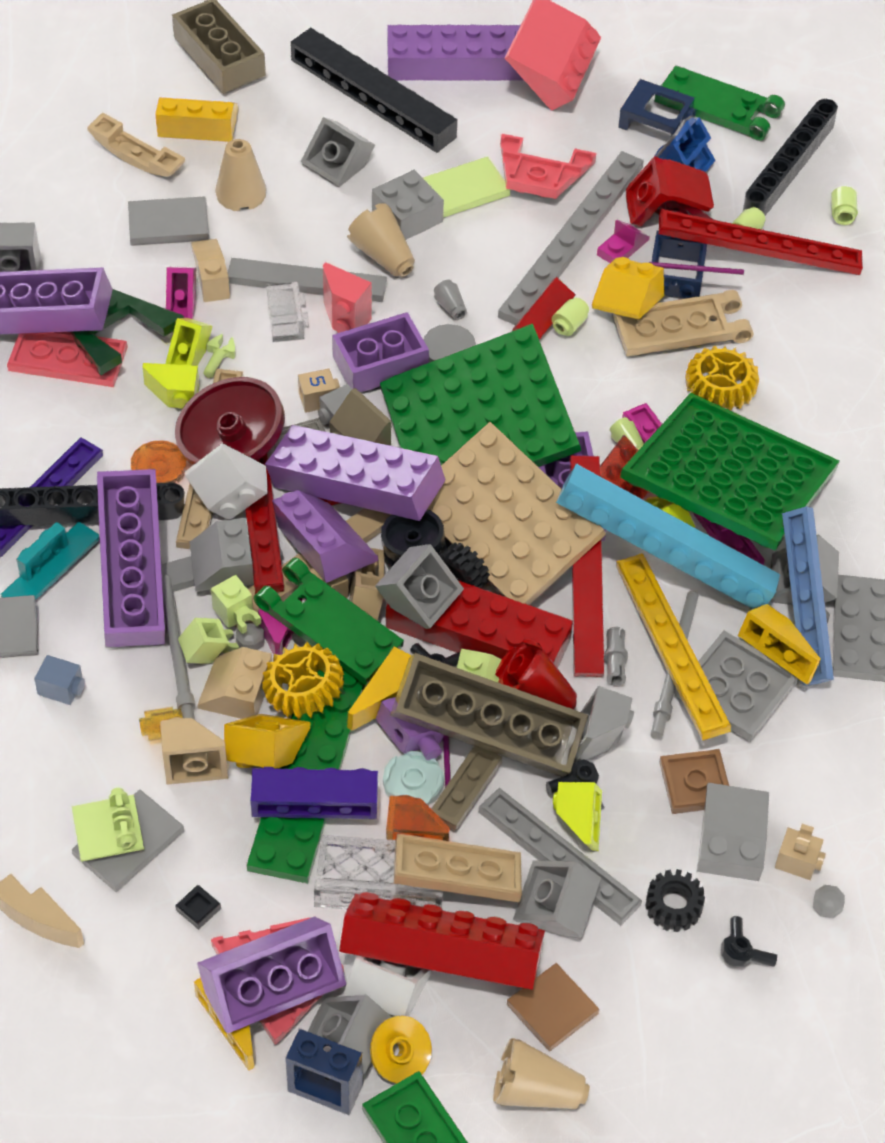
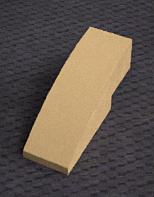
M9 874L0 881V910L23 928L48 940L76 948L84 945L80 927L42 887L30 894L12 874Z

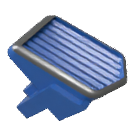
M693 116L683 120L672 137L654 155L660 159L673 160L704 172L716 161L707 146V142L711 139L710 134L700 117L695 119Z

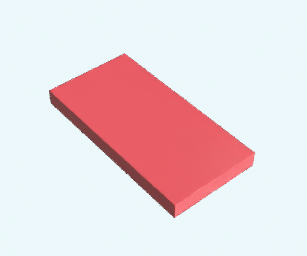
M70 332L22 333L17 337L7 363L8 371L114 387L122 363L100 375L95 364H91L86 357L85 351L76 344ZM96 336L119 352L123 362L128 348L127 341Z

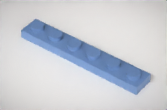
M806 506L782 513L795 627L821 658L809 684L802 682V685L810 686L834 680L814 511L813 508Z

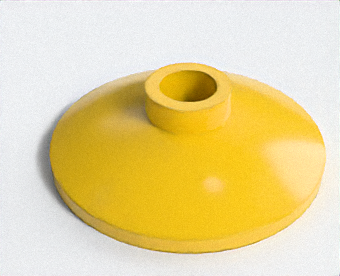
M394 1016L388 1018L377 1027L372 1036L370 1056L373 1066L378 1074L389 1082L399 1083L418 1071L423 1074L431 1059L432 1045L429 1034L424 1026L412 1017ZM395 1043L399 1047V1053L396 1056L393 1053Z

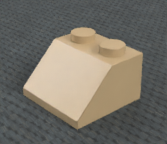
M241 647L218 656L214 660L199 699L198 709L240 719L257 715L265 697L262 688V682H264L262 672L267 671L266 663L272 662V654Z
M174 717L169 720L160 721L162 754L167 785L228 779L226 749L223 739L193 718Z

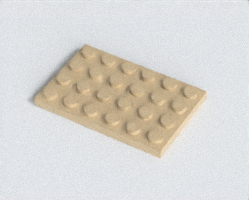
M491 422L441 465L446 480L428 507V510H431L440 517L444 525L445 539L451 544L455 542L457 544L463 543L464 547L466 545L471 547L472 553L476 551L478 553L477 557L479 559L482 558L485 562L483 566H487L489 569L487 572L490 574L488 577L489 582L504 597L530 605L606 535L605 530L600 525H596L556 503L561 488Z

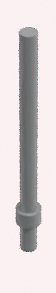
M163 575V607L178 691L176 696L177 709L181 712L182 718H193L195 720L193 709H195L194 695L190 693L184 654L178 641L180 631L171 578L169 575Z
M694 591L687 593L679 623L687 639L699 597L698 593ZM668 671L660 700L655 703L653 711L655 719L651 736L656 739L662 738L666 721L670 719L673 709L671 701L675 685Z

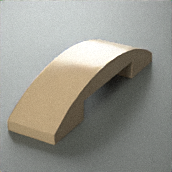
M103 112L87 127L88 132L107 150L126 163L145 172L170 177L185 162L183 156L165 146L159 151L123 131V123Z

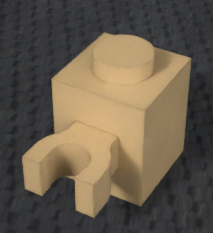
M802 823L800 831L787 828L775 864L776 869L810 881L814 869L821 871L826 853L821 852L824 839L812 836L814 827Z

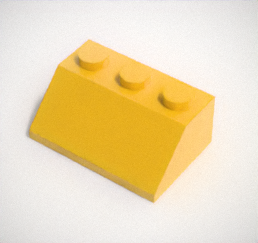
M159 97L155 114L157 137L230 142L233 140L238 104L234 102Z

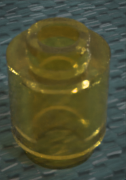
M173 706L144 711L145 717L139 718L141 735H148L149 741L161 739L160 721L169 720L174 717L183 718L181 708L173 709Z

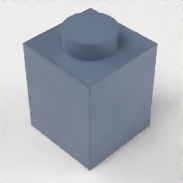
M50 655L45 657L34 677L38 695L71 705L76 695L79 696L85 684L80 665Z

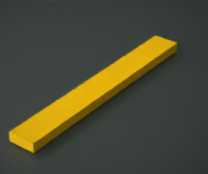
M641 553L616 561V568L702 741L731 732V725L644 554Z

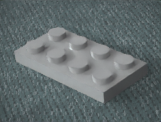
M838 575L837 599H834L833 676L885 682V579Z

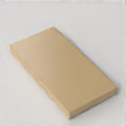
M397 834L393 883L520 903L522 895L521 853Z

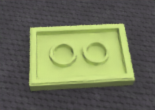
M488 156L423 177L444 200L443 218L510 196V189H506L504 179Z

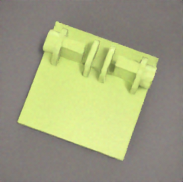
M114 788L111 790V795L107 800L72 806L81 862L144 850L134 794L128 795L124 792L123 788Z

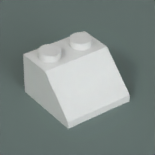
M223 443L185 471L186 478L207 509L228 520H231L267 494L266 466Z
M358 956L355 958L344 995H368L391 1017L407 1016L414 1009L432 970Z

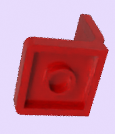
M654 156L626 188L630 223L639 227L648 221L660 205L666 201H677L706 212H710L714 207L708 174L702 170L669 159H660Z

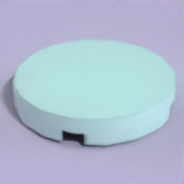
M409 751L407 754L404 753V755L399 757L395 756L384 769L383 786L385 793L392 802L403 808L418 809L427 807L435 802L443 791V770L436 759L433 758L428 761L422 752Z

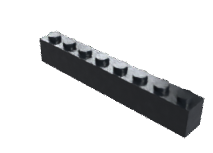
M310 27L291 41V61L434 152L438 153L457 138L458 119L453 115L443 111L413 90L408 89L397 80L381 72L378 68L365 62L359 56L349 52L324 34Z

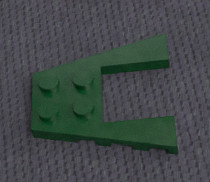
M113 289L103 329L126 315L132 314L165 337L174 331L177 318H184V316ZM101 330L70 331L76 344L82 347L86 357L91 364H95L100 375L122 363L121 354L94 335Z

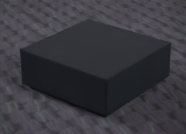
M197 885L175 907L179 914L199 930L221 909V903L201 886Z

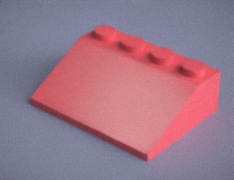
M533 0L505 59L552 111L573 101L601 40V36L586 19L550 0Z

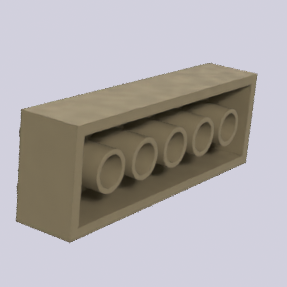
M414 653L408 660L390 714L392 717L561 777L571 772L588 718L587 714Z

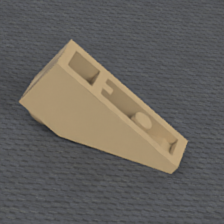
M217 238L191 242L203 301L211 302L230 299L228 273Z
M371 548L378 556L379 561L352 572L349 600L378 621L383 596L375 586L384 577V550Z

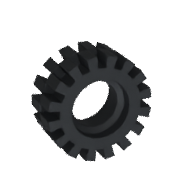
M455 542L440 555L458 581L478 588H482L489 581L488 567L483 566L485 562L482 558L479 559L477 557L478 553L476 551L471 552V547L467 545L464 547L463 543L457 544Z
M671 869L665 870L664 876L661 872L657 874L655 880H651L647 891L645 908L646 910L648 909L647 915L650 919L655 917L654 924L657 927L661 922L664 923L663 930L666 931L669 930V926H674V932H679L681 926H683L685 931L690 929V925H695L698 922V918L701 917L705 902V891L703 887H699L700 881L697 878L691 881L692 874L689 872L686 873L685 877L681 876L682 870L676 869L675 875H672ZM667 893H679L686 898L687 905L680 909L671 908L664 903L663 897Z

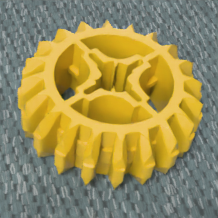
M714 345L711 351L704 348L701 353H696L688 363L685 375L687 390L730 411L734 406L741 409L743 404H749L757 392L759 384L758 366L754 365L753 358H747L746 352L737 353L736 347L733 350H728L726 346L718 349Z
M308 642L303 647H299L295 643L291 650L283 647V654H274V662H267V671L262 672L264 675L262 688L268 703L273 705L277 713L283 711L287 718L293 713L298 719L305 713L312 718L313 712L317 710L323 714V707L325 705L333 707V698H340V689L344 688V672L342 666H340L339 659L336 655L332 654L329 648L323 649L319 643L313 647ZM318 670L325 673L324 677L318 675ZM283 683L288 684L289 689L287 691L281 688Z

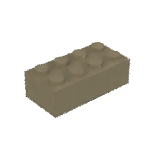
M206 0L172 14L174 38L223 94L266 76L265 53L217 0Z

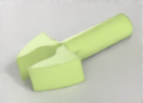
M223 334L214 337L206 344L207 352L213 353L203 372L207 378L214 376L223 358L235 359L233 337L230 338L228 345L223 346L221 349Z

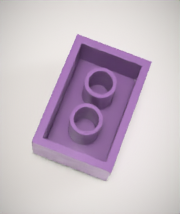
M408 312L332 335L333 358L346 383L352 389L356 388L359 392L380 387L381 382L395 375L429 363V349Z

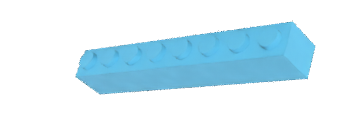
M576 464L563 484L556 503L596 525H600L607 531L740 603L755 609L768 604L775 595L780 577L779 573L582 466Z

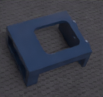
M639 79L620 109L618 128L628 130L633 121H637L671 133L672 137L683 120L689 116L695 117L696 109L693 108L695 98ZM654 95H659L684 105L676 119H669L646 111L645 107Z

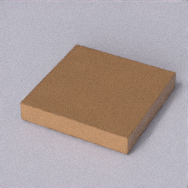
M720 749L660 756L659 764L672 814L704 810L707 783L729 786Z
M557 963L536 977L533 990L522 988L507 1000V1006L549 1052L599 1014L597 1005Z

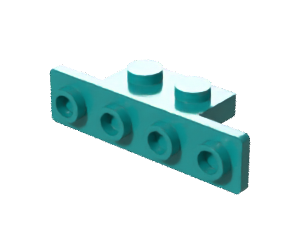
M56 522L49 529L44 530L29 548L21 551L16 559L20 576L1 593V598L34 595L36 600L100 540L99 534L81 522L75 524L66 533L65 527Z

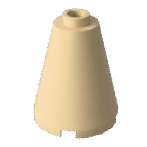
M234 139L226 144L215 187L218 202L225 208L233 211H240V208L249 207V210L254 209L262 204L266 198V184L249 142L243 139Z
M380 203L375 205L377 209L371 213L368 209L365 210L349 226L348 231L351 234L347 235V238L392 275L401 277L408 275L414 268L415 259L392 209L386 203Z
M510 1038L502 1054L501 1060L504 1061L502 1069L497 1071L493 1090V1101L503 1106L577 1109L580 1103H586L590 1085L585 1083V1076L520 1039Z

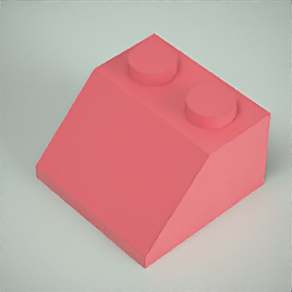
M325 262L323 264V301L333 330L340 333L370 322L372 319V282Z

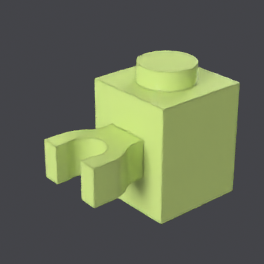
M237 575L211 588L213 610L228 629L237 624L238 630L244 634L247 632L245 621H253L256 627L261 624L260 615L253 610L252 594Z
M194 618L178 638L187 663L212 664L221 652L225 654L239 648L237 643L228 642L234 633L232 629L224 630L220 619Z

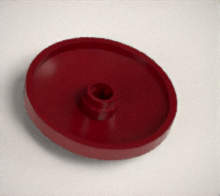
M233 377L220 380L196 393L183 407L175 425L177 446L191 465L196 464L222 443L257 461L279 439L285 423L284 407L276 391L259 379Z

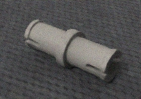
M611 627L606 631L607 649L604 652V660L607 662V682H612V685H621L626 681L625 663L628 660V652L625 649V630L623 628L620 630V627Z

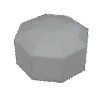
M245 622L247 632L244 634L238 628L236 629V643L239 648L246 647L258 650L264 646V629L259 625L256 627L254 623Z
M823 885L815 891L813 908L820 916L834 918L843 911L845 895L837 886Z

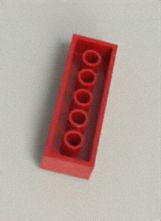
M461 581L459 583L464 588L463 591L429 629L395 611L389 604L386 606V627L388 629L456 653L460 652L461 649L492 654L503 659L512 647L519 649L525 645L521 641L533 639L541 645L558 668L571 641L573 620Z
M363 892L354 895L344 915L339 952L533 990L539 968L545 930L538 929L536 925L531 923L516 925L506 923V920L499 917H488L487 919L474 917V914L468 911L448 912L443 911L437 905L417 906L412 905L406 899L395 898L386 900L379 898L377 894Z

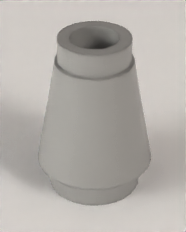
M448 279L435 286L434 298L454 320L463 318L467 314V310L458 285Z

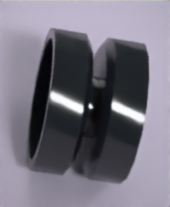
M427 509L420 521L391 515L381 527V542L388 570L392 568L409 547L431 544L439 556L447 549L444 525L440 517L431 510Z

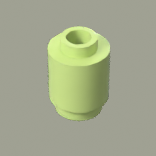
M838 187L831 194L832 217L838 224H851L858 214L857 192L851 187Z
M752 207L745 209L732 224L762 230L766 219L760 209Z
M577 297L567 300L552 316L551 320L554 330L561 335H572L588 317L589 307L587 303Z

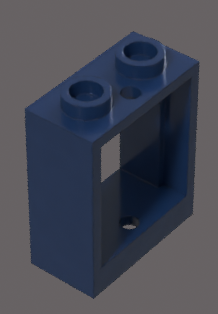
M657 230L651 262H658L659 257L694 261L698 262L697 266H704L707 244L660 235L659 230ZM696 271L695 279L664 274V296L683 299L699 297L703 271Z
M299 1028L285 1057L288 1092L350 1115L362 1089V1052ZM325 1046L331 1047V1050L329 1052H326L323 1050V1048Z

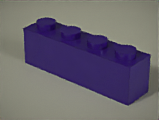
M273 767L252 768L250 799L252 817L377 819L378 771H370L365 768L356 770H338L336 768L313 770L303 767L293 769H274Z

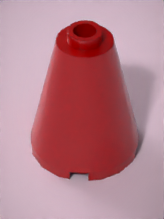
M525 639L521 641L525 645L519 649L512 647L507 652L496 669L495 675L499 677L498 683L567 708L575 709L577 693L539 643L533 639Z

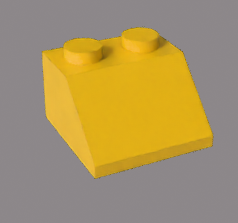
M617 257L603 270L592 301V309L639 320L664 297V268L653 266V264L647 262L631 261L626 257Z
M257 714L224 724L226 759L230 762H236V766L240 768L258 766L261 768L273 767L274 769H280V767L292 764L310 729V722Z

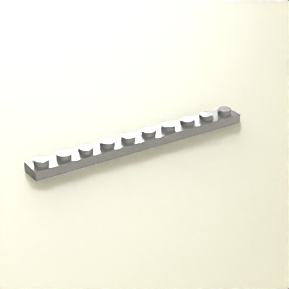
M620 152L500 307L498 318L513 325L518 323L552 280L556 277L559 278L626 191L627 186L642 170L644 160L626 152Z

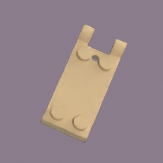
M736 290L656 303L639 320L613 314L627 357L727 340L745 343L754 335L750 322L747 319H739L727 323L724 313L733 314L742 307V301Z

